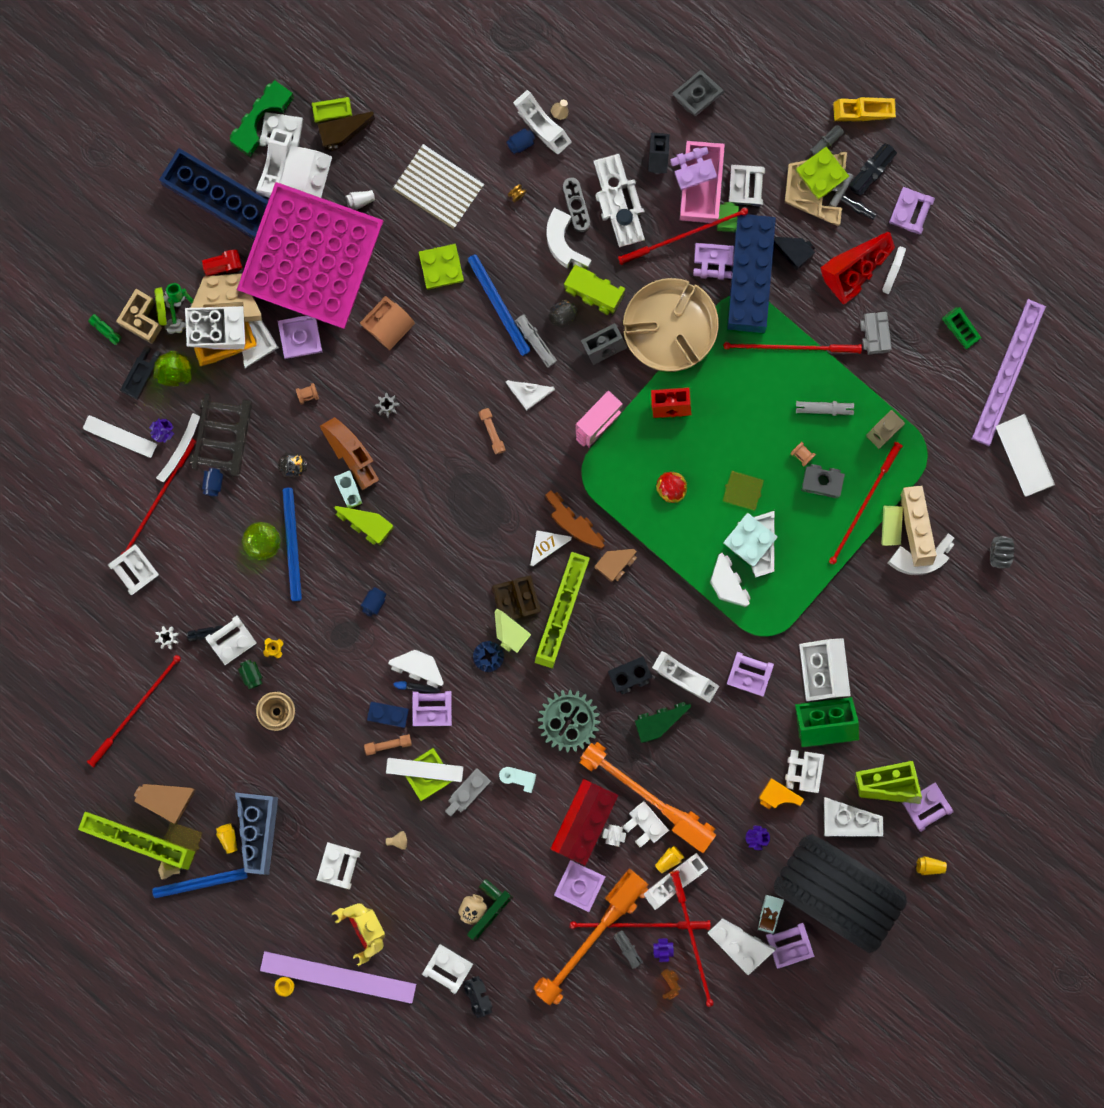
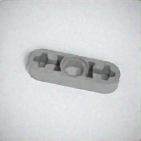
M568 178L563 183V191L573 227L578 232H585L590 227V219L580 183L575 178ZM569 183L577 186L574 188L575 195L579 193L580 196L568 198V196H572L571 190L566 189L569 187ZM574 200H579L582 203V207L579 210H574L571 207V203ZM584 211L585 214H581V217L587 223L584 224V227L576 224L579 222L578 215L574 217L573 214H580Z

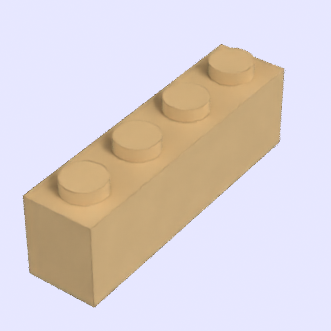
M923 486L905 487L901 493V505L903 506V515L914 567L933 565L937 555Z

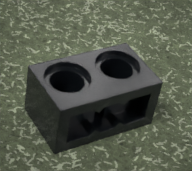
M644 656L608 671L616 693L621 692L622 695L632 691L631 687L637 684L639 687L649 684V679H652ZM638 667L643 668L645 671V676L642 678H637L634 675V670ZM619 675H624L627 678V683L623 686L616 682V678Z

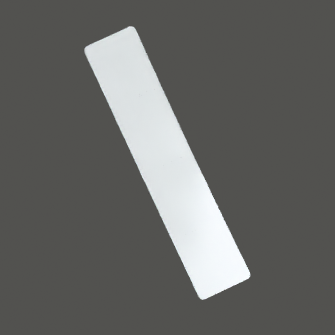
M192 413L187 429L176 451L156 479L164 482L174 470L193 437L200 416Z
M90 415L83 427L86 431L150 458L157 446L154 442Z
M388 758L386 773L461 782L463 767Z

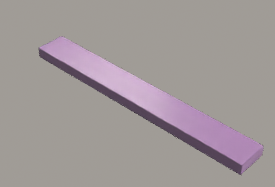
M1029 299L1027 300L971 440L990 446L996 426L999 424L1046 306Z
M266 951L264 952L260 969L263 972L407 1003L413 1002L416 984Z

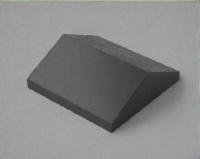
M700 70L672 94L687 112L697 116L720 97L724 90Z

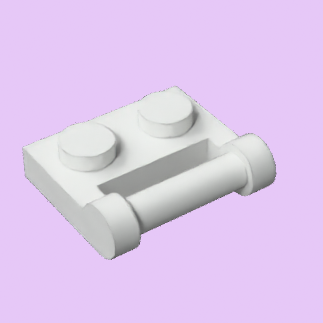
M265 112L260 146L268 145L270 139L268 133L272 134L273 129L292 133L293 141H291V145L299 147L303 118Z
M731 165L729 202L763 206L761 195L765 168ZM750 173L755 174L754 198H748Z
M136 544L108 564L110 569H114L127 586L130 595H133L159 575ZM123 560L140 581L136 585L119 563Z
M237 615L232 618L233 621L220 630L205 637L224 665L256 644V641ZM238 627L240 629L238 632H236L234 635L223 641L221 644L218 645L216 643L218 639L229 633L234 628Z
M327 842L317 880L350 889L357 857H360L361 852ZM348 854L350 857L343 881L337 880L344 855Z
M440 944L422 975L431 977L451 989L450 992L456 994L473 963ZM434 965L457 977L456 983L432 970Z

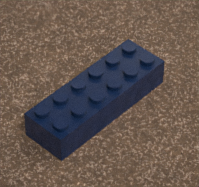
M178 148L160 177V183L255 240L268 200Z
M758 215L737 216L727 330L765 333L776 217Z

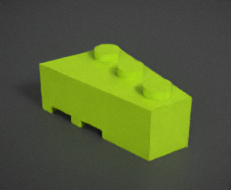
M574 265L564 283V288L568 294L574 297L576 295L582 297L584 303L590 306L592 304L598 306L599 311L606 315H609V313L614 315L625 296L624 287L620 286L618 289L610 284L611 281L607 279L602 280L596 274L577 265Z
M913 761L856 772L855 781L859 797L921 804L922 795Z

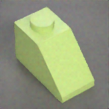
M496 609L497 638L502 642L501 646L508 652L512 649L518 653L531 634L504 612Z

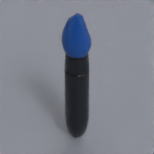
M406 681L394 682L393 684L401 690L408 689L426 693H439L441 691L440 688L430 685L407 683Z

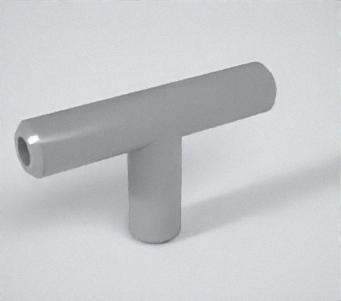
M847 173L849 178L833 189L836 193L829 204L830 207H837L853 179L852 174Z

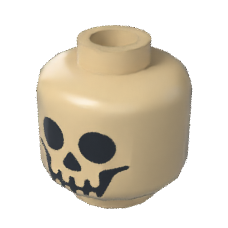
M475 894L465 897L458 911L461 916L460 919L470 925L477 923L487 909L486 904L483 902L484 899Z

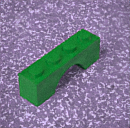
M275 80L272 84L269 83L265 87L264 95L261 99L258 98L254 102L252 111L244 115L241 120V126L238 129L235 128L230 135L231 144L248 157H251L260 145V139L257 136L256 130L261 117L265 115V112L276 111L284 113L294 99L293 93Z

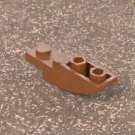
M334 417L320 425L322 432L338 459L344 458L362 490L379 480L370 465L373 462L371 456L357 437L342 422Z
M551 490L545 494L547 500L556 510L551 514V517L564 531L591 547L600 550L605 547L603 544L605 542L604 538L599 532L594 533L591 529L593 524L587 517L583 519L580 516L574 520L575 514L569 507L565 508L562 502L564 500L558 492L553 493Z

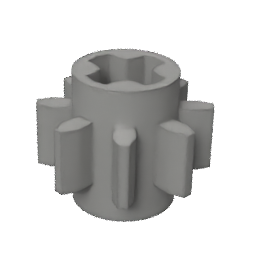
M386 393L384 398L378 397L380 404H376L375 407L381 408L379 415L386 413L387 418H389L390 413L397 414L395 407H398L399 403H394L395 395L390 398ZM386 401H389L391 404L389 409H385V406H382L386 404Z

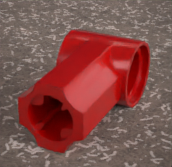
M229 250L223 252L220 256L202 260L206 276L223 272L233 273L242 269L238 250Z

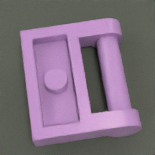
M903 187L889 223L916 234H922L923 223L935 198ZM921 201L923 205L916 223L911 224L910 220L917 202Z
M737 652L727 685L763 697L774 664L770 662L767 664ZM743 663L764 670V676L738 668L739 664Z
M445 691V693L413 692V726H452L451 691ZM419 701H445V706L419 707Z
M936 782L921 790V804L902 802L920 832L924 831L926 826L946 814L950 815L953 813L951 806ZM941 803L943 808L923 820L919 819L918 815Z
M803 923L798 924V927L774 935H766L769 946L771 945L776 948L772 955L777 969L815 957ZM801 935L802 940L776 947L775 942Z

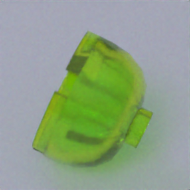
M169 351L158 357L155 361L153 378L154 380L157 378L158 383L166 386H179L178 382L187 384L191 381V364L182 354L176 351Z
M253 523L243 533V549L254 559L266 560L273 557L280 548L281 539L279 533L269 523Z

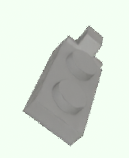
M476 768L451 795V798L448 800L451 805L445 812L449 816H452L457 809L462 812L491 781Z

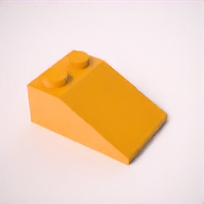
M249 321L244 322V349L224 350L194 347L200 366L220 361L256 347Z

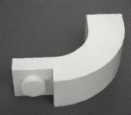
M526 90L513 102L526 124L556 154H559L571 143L565 131L547 116L531 92Z
M273 129L268 141L265 167L257 186L256 194L270 198L275 182H280L288 149L291 145L292 133Z
M554 208L547 224V243L552 255L566 268L572 262L573 266L577 265L588 270L591 265V259L570 249L564 239L571 216Z
M947 534L935 549L937 556L933 565L914 567L911 553L901 546L889 560L888 564L896 570L909 575H924L933 572L949 559L943 553H948L954 545L952 543L954 537Z
M663 651L652 667L663 677L709 703L719 688L710 679L689 669Z
M696 853L673 871L679 870L682 887H685L705 872L708 867ZM670 873L643 894L655 910L676 894Z

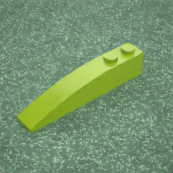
M571 552L536 655L535 663L552 669L554 667L590 559L589 557Z
M84 812L78 830L182 869L189 870L195 851L88 812Z

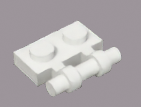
M791 750V755L788 757L787 762L789 763L788 774L785 775V780H787L786 788L793 789L794 782H800L799 790L819 793L824 755L804 752V758L799 759V751ZM797 764L802 765L801 776H795Z

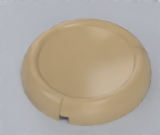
M667 278L657 280L640 289L629 302L623 320L625 340L634 356L648 367L665 372L685 370L703 360L712 349L718 334V314L711 298L699 286L690 285L689 281L683 279Z

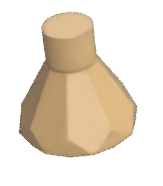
M561 100L560 103L552 106L551 113L556 119L562 120L567 118L569 111L566 100Z
M402 831L392 838H386V845H393L401 850L406 849L407 837L405 832Z
M163 861L158 869L161 879H166L173 874H180L179 867L172 866Z

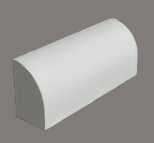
M1023 414L997 425L996 429L1025 497L1055 486L1026 415Z

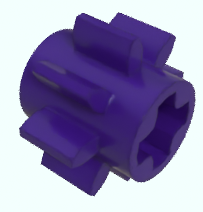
M157 419L149 427L152 430L150 433L151 437L157 442L165 443L174 435L171 431L173 429L172 424L166 419Z
M753 826V830H748L746 842L750 848L762 850L763 846L768 845L770 835L766 828Z
M665 938L658 939V943H653L654 958H659V962H669V957H674L673 942L668 943V939Z

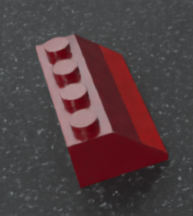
M583 779L551 846V850L586 866L618 795Z

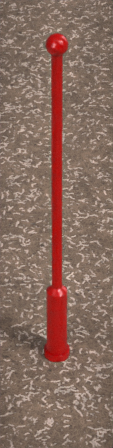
M742 208L737 213L651 247L646 246L623 256L620 255L618 256L619 262L623 265L628 261L649 254L651 250L739 215H747L748 209Z
M729 342L723 344L724 349H804L858 354L862 352V344H831L830 346L730 344Z
M191 439L186 451L172 471L125 551L134 544L177 470L182 468L195 444L197 445L198 442Z
M894 442V446L881 467V473L834 556L829 559L830 564H836V558L884 473L888 472L898 452L902 449L903 445Z
M175 655L173 657L172 663L167 667V669L158 678L154 685L149 689L145 696L140 700L136 707L131 711L127 718L117 728L113 735L104 741V743L99 747V749L90 758V760L88 759L87 763L89 765H91L92 767L96 766L95 764L100 760V758L113 744V739L118 735L122 728L132 718V716L141 707L145 700L150 696L154 689L159 685L163 678L168 674L172 667L176 663L181 661V657L179 655Z
M675 870L670 872V876L673 879L678 902L682 905L707 998L706 1005L711 1007L714 1002L710 998L687 913L686 898L679 875L680 872Z
M710 920L690 921L692 929L710 930ZM572 921L570 928L597 927L600 923H576ZM679 921L678 923H612L609 926L678 927L679 929H688L686 921Z

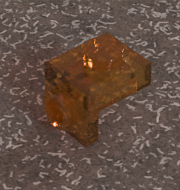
M666 968L660 973L671 989L664 993L662 997L664 1000L666 998L671 1000L679 994L678 990L681 988L676 982L679 978L673 970L669 972Z

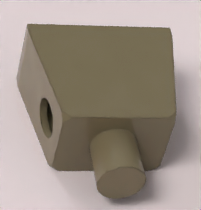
M891 410L866 436L880 449L905 423Z

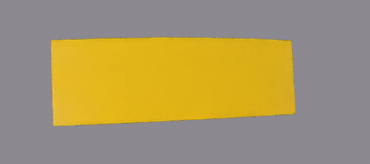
M860 97L858 99H838L833 103L835 121H868L896 117L895 99Z

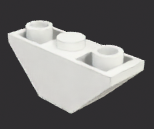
M721 553L718 555L710 583L719 599L746 607L750 604L748 600L751 598L746 589L742 590L739 584L742 581L737 572L733 573L730 568L732 566L728 555L724 556Z
M413 650L391 659L388 663L392 666L391 670L401 674L403 671L410 673L409 677L420 681V678L427 680V685L438 688V685L442 687L444 685L434 658L420 651Z

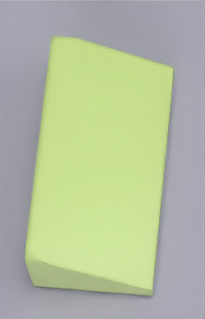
M884 506L882 545H901L903 506Z

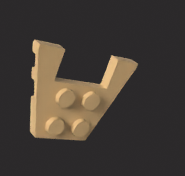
M847 152L833 155L845 170ZM807 160L789 164L785 203L831 224L840 226L842 208L822 206L823 197L818 200L796 172V168Z
M242 274L203 277L191 308L243 306L244 322L262 320L260 310L253 296L237 290Z

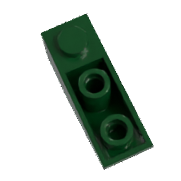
M685 702L674 705L675 709L667 710V707L656 710V714L649 716L648 713L637 716L638 720L634 722L640 742L644 743L660 738L691 707V704L686 705Z

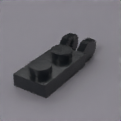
M147 345L144 347L140 357H137L120 389L122 393L136 400L139 399L161 355V352L156 351L150 363L144 361L151 348Z

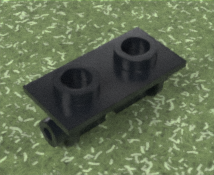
M476 976L463 981L465 984L464 991L472 1003L471 1010L477 1018L492 1013L493 1007L489 996L481 997L480 995L486 992L483 980Z

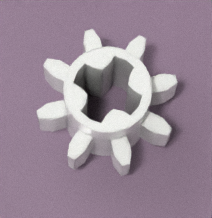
M162 626L163 631L160 633L156 632L159 635V639L155 642H161L162 649L166 645L169 649H172V644L179 643L176 641L179 633H172L173 627L166 630ZM169 634L171 640L165 642L163 636Z
M609 824L608 829H604L602 838H606L605 844L619 846L620 842H625L626 833H622L623 827Z

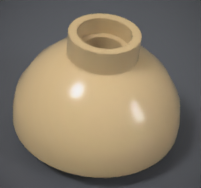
M271 692L264 695L258 702L256 715L262 726L269 730L278 731L285 729L292 723L295 716V706L286 694ZM275 708H279L281 711L277 716L273 713Z

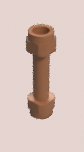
M489 408L479 411L481 421H484L492 440V448L495 455L506 451L503 442L499 440L491 420L492 414Z
M409 734L400 736L399 739L374 744L372 742L364 744L366 756L394 747L402 746L404 748L412 746Z

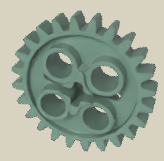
M562 690L560 697L554 693V700L549 697L547 698L550 703L549 705L542 704L546 710L539 711L543 718H539L538 721L543 722V725H540L538 728L545 730L541 736L547 735L548 738L545 742L553 741L552 748L559 745V751L563 747H566L567 752H569L570 747H573L575 752H577V746L584 749V742L589 745L591 744L589 737L596 738L592 732L599 731L598 728L594 727L595 724H600V721L595 720V717H598L600 714L593 712L597 706L591 707L590 704L593 700L591 699L586 702V694L579 697V691L572 695V691L569 690L568 695H565ZM565 702L572 706L569 713H563L560 709L561 705ZM578 706L579 710L572 719L574 724H569L563 735L559 736V732L566 723L564 718H569L575 707ZM579 713H585L588 716L586 723L581 724L577 721ZM553 719L561 721L559 729L551 728L550 722ZM570 729H574L578 733L577 738L574 740H570L566 736L567 731Z

